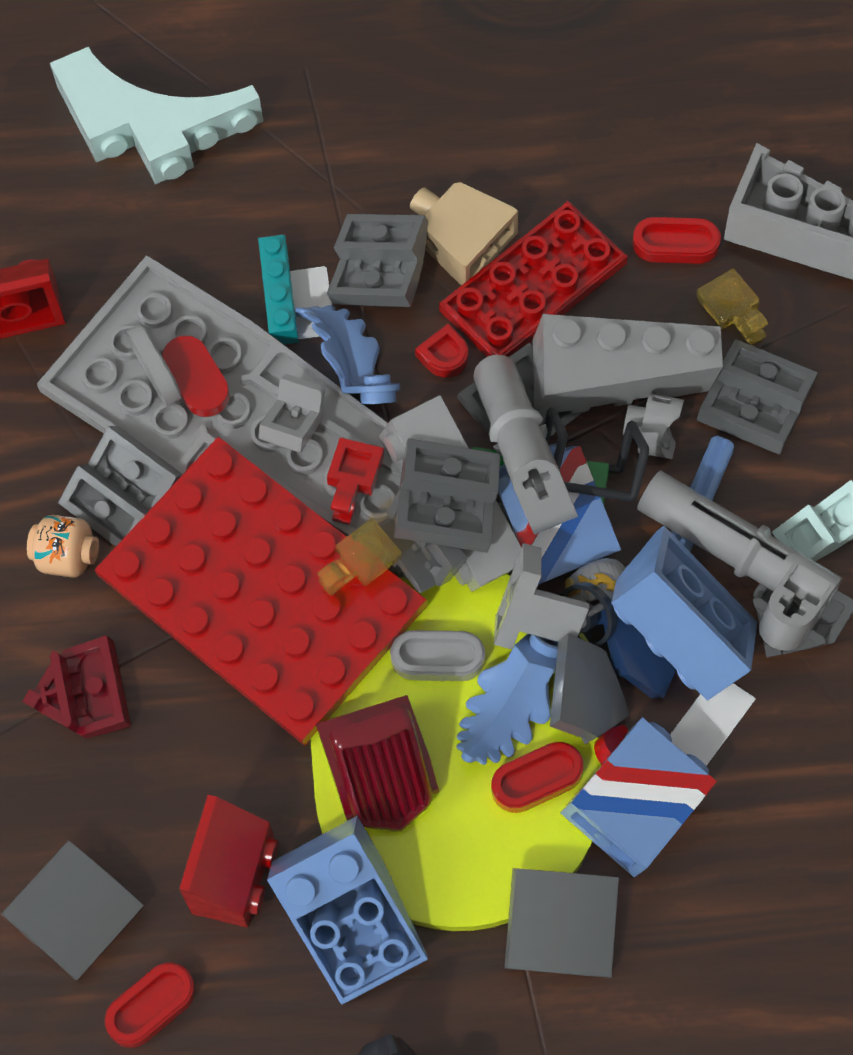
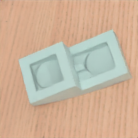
M853 481L847 482L815 507L807 505L773 530L772 533L776 539L813 561L821 559L852 540Z

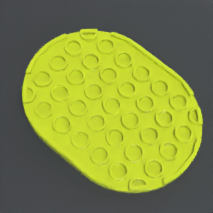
M505 574L473 592L470 591L467 584L462 586L455 576L440 587L435 585L422 593L418 592L427 599L428 606L405 632L425 630L466 631L472 633L481 640L485 649V664L482 671L500 664L508 659L512 649L494 645L495 615L510 575ZM403 577L400 578L402 581H404L407 585H409L416 591V589L409 580ZM519 631L515 644L528 633ZM390 648L328 720L408 695L431 759L439 793L433 794L430 806L402 831L364 828L380 853L414 925L435 930L474 931L506 924L509 918L513 868L576 873L593 843L560 812L602 766L594 750V743L598 737L585 744L581 737L550 727V717L549 721L545 724L529 721L533 737L529 744H523L511 738L515 749L512 757L505 756L499 750L501 759L498 763H494L488 758L485 765L476 761L471 763L465 762L461 758L462 752L456 747L458 743H461L456 737L459 732L468 731L460 727V721L466 717L476 716L475 713L466 707L467 700L486 693L478 685L479 674L468 681L408 680L398 675L394 670L391 662ZM555 673L548 683L551 710ZM317 731L311 738V752L317 816L322 834L347 820ZM553 742L568 743L580 752L583 759V775L581 781L574 789L520 813L507 812L495 803L491 791V782L494 773L500 766Z

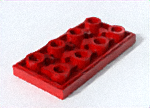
M567 201L439 303V311L486 357L504 355L509 358L533 340L543 314H566L627 264L628 256L576 207Z

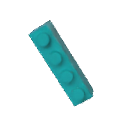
M285 235L258 238L269 334L283 345L299 343Z

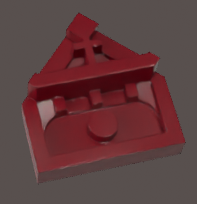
M107 635L65 649L61 655L53 650L49 656L51 663L34 691L29 689L22 701L85 739L131 726L114 640Z

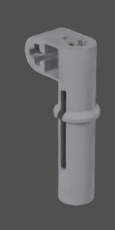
M504 355L486 357L476 366L473 377L491 424L489 430L490 441L498 443L493 447L498 454L503 456V461L515 493L535 535L578 517V514L546 441V424L539 425L543 421V417L532 408L517 366L512 359Z
M661 470L650 481L638 503L637 510L734 567V575L739 578L749 576L773 591L760 621L759 632L762 639L770 647L777 650L790 651L798 648L804 642L842 583V577L772 537L769 527L762 525L760 528H757ZM791 603L799 606V609L790 618L786 615Z

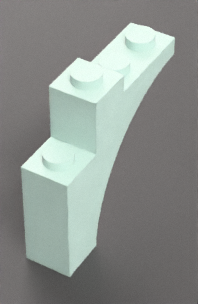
M89 47L50 63L57 88L96 163L106 158L117 157L124 153L125 150L135 146L155 184L167 179H176L183 175L185 171L194 168L191 157L192 152L208 149L224 138L236 133L247 132L255 125L263 122L260 98L253 85L215 96L176 97L153 93L122 80L102 65L92 54Z

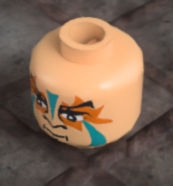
M48 515L39 524L32 526L27 539L28 558L33 560L37 570L44 574L71 578L78 577L84 573L88 564L96 562L99 553L98 538L92 535L88 522L81 518Z

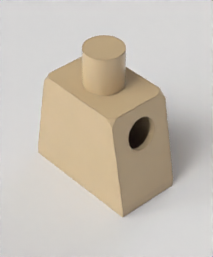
M461 182L454 183L441 198L423 187L414 195L410 203L411 210L418 215H425L428 220L425 250L460 285H463L492 262L518 234L517 209Z

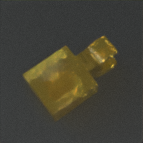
M734 268L697 289V300L722 330L734 323L750 345L766 337V333L762 328L767 326L768 322L763 314L757 310L759 298Z
M372 517L335 545L336 552L340 555L341 559L331 562L317 573L320 577L318 581L330 596L340 590L355 576L366 586L402 558V552Z

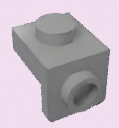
M284 374L279 381L278 398L260 424L258 439L301 453L321 423L325 388L322 385Z

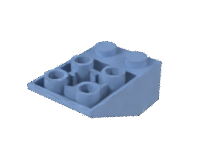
M358 816L272 861L267 881L341 1005L428 960L426 951L386 865Z

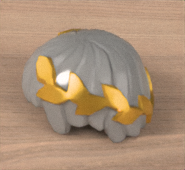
M609 558L590 562L580 567L570 578L566 579L565 589L578 582L592 583L600 587L612 601L616 580L626 567L619 561ZM581 589L572 590L568 595V598L588 603L598 599L592 593Z

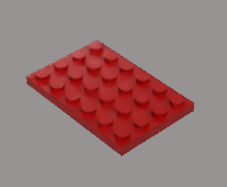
M219 436L95 568L98 577L304 746L318 731L316 724L329 719L387 653L394 640L404 633L428 606L427 599Z

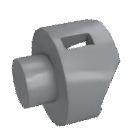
M649 393L646 408L628 405L623 435L627 423L634 421L649 446V455L672 459L676 442L672 437L669 426L680 417L684 400Z

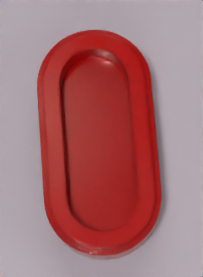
M649 217L639 222L633 233L635 253L645 261L657 263L702 264L709 262L717 255L721 241L720 231L717 226L711 221L702 218Z
M179 336L169 341L163 350L162 357L174 376L180 389L181 397L188 409L201 417H211L222 412L228 405L230 398L228 385L204 344L192 336Z
M553 742L500 766L494 773L491 782V791L495 803L507 812L520 813L574 789L581 781L583 775L582 756L574 746L568 743Z
M162 963L153 968L113 1001L105 1015V1027L110 1037L120 1046L135 1048L148 1042L185 1011L194 999L195 983L189 971L177 963Z

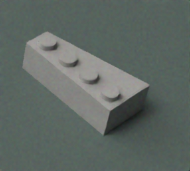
M756 143L729 208L724 240L853 280V200L843 195L841 187L829 181L824 185L803 174V167L790 160L784 164L769 156V149Z
M543 314L533 338L534 410L538 411L545 418L547 410L551 407L555 408L557 412L570 410L571 414L589 411L590 407L614 403L615 407L632 404L633 400L648 398L649 393L677 397L710 391L723 367L721 327Z
M440 395L390 420L379 435V439L400 474L402 472L405 446L408 438L468 448ZM496 499L493 510L492 543L488 553L461 549L467 560L454 575L462 586L467 584L471 592L513 571L521 550V546Z

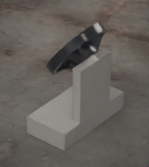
M523 543L495 615L494 645L513 649L519 631L558 641L567 634H570L597 647L609 641L614 635L617 626V615L609 596L600 587L588 582L575 583L567 587L560 595L537 590L536 588L541 578L542 548ZM581 589L592 593L599 599L600 603L593 606L585 601L582 602L568 598V595L572 590ZM605 609L608 619L607 631L602 639L592 640L591 629L598 623V612Z

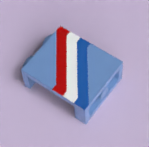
M557 443L549 445L553 457ZM565 447L560 468L564 482L596 487L581 447ZM503 464L499 468L498 496L512 531L521 548L523 543L542 548L541 578L538 585L621 550L602 500L598 496L569 492L578 517L534 535L515 493L506 466Z
M642 717L625 734L623 741L582 790L569 801L560 814L629 874L635 877L647 869L717 781L708 774L709 769L699 758L691 754H684L672 743L670 734L663 727L654 722L648 723Z

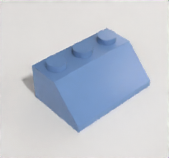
M665 526L661 527L616 580L611 604L618 617L624 623L632 624L645 637L652 652L659 657H665L677 670L682 682L688 688L696 689L708 701L751 671L757 621Z

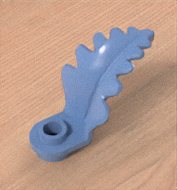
M332 305L321 308L319 306L295 308L296 316L313 322V330L324 340L321 343L322 354L338 375L342 393H360L361 404H380L397 401L396 391L400 390V383H391L390 374L374 375L380 347L374 337H364L362 335L366 327L362 319L347 320L350 312L347 309L335 311V307Z
M527 634L514 645L507 660L485 669L479 674L478 685L486 693L467 700L466 707L475 713L476 716L466 717L460 721V727L468 731H461L456 737L461 741L456 747L462 752L461 758L465 762L471 763L476 761L485 765L488 758L492 762L498 763L501 759L499 750L505 756L512 757L515 749L511 738L523 744H529L533 738L529 721L539 724H545L549 721L551 705L548 683L556 669L558 641Z

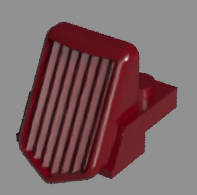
M408 695L316 724L347 821L358 816L366 828L402 831L430 806L433 794L439 793L431 759Z

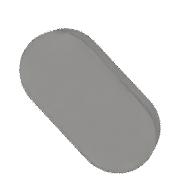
M139 324L127 330L126 335L129 343L163 404L168 406L180 400L182 395L176 380L144 325L141 326Z
M407 631L400 634L394 640L390 651L394 670L398 675L408 680L468 681L475 678L482 671L485 664L483 643L477 636L466 631Z

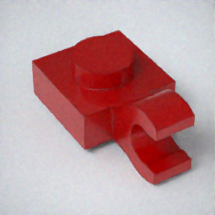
M339 438L327 474V484L337 487L331 504V510H334L332 521L350 525L355 512L358 492L372 496L384 459L383 447Z

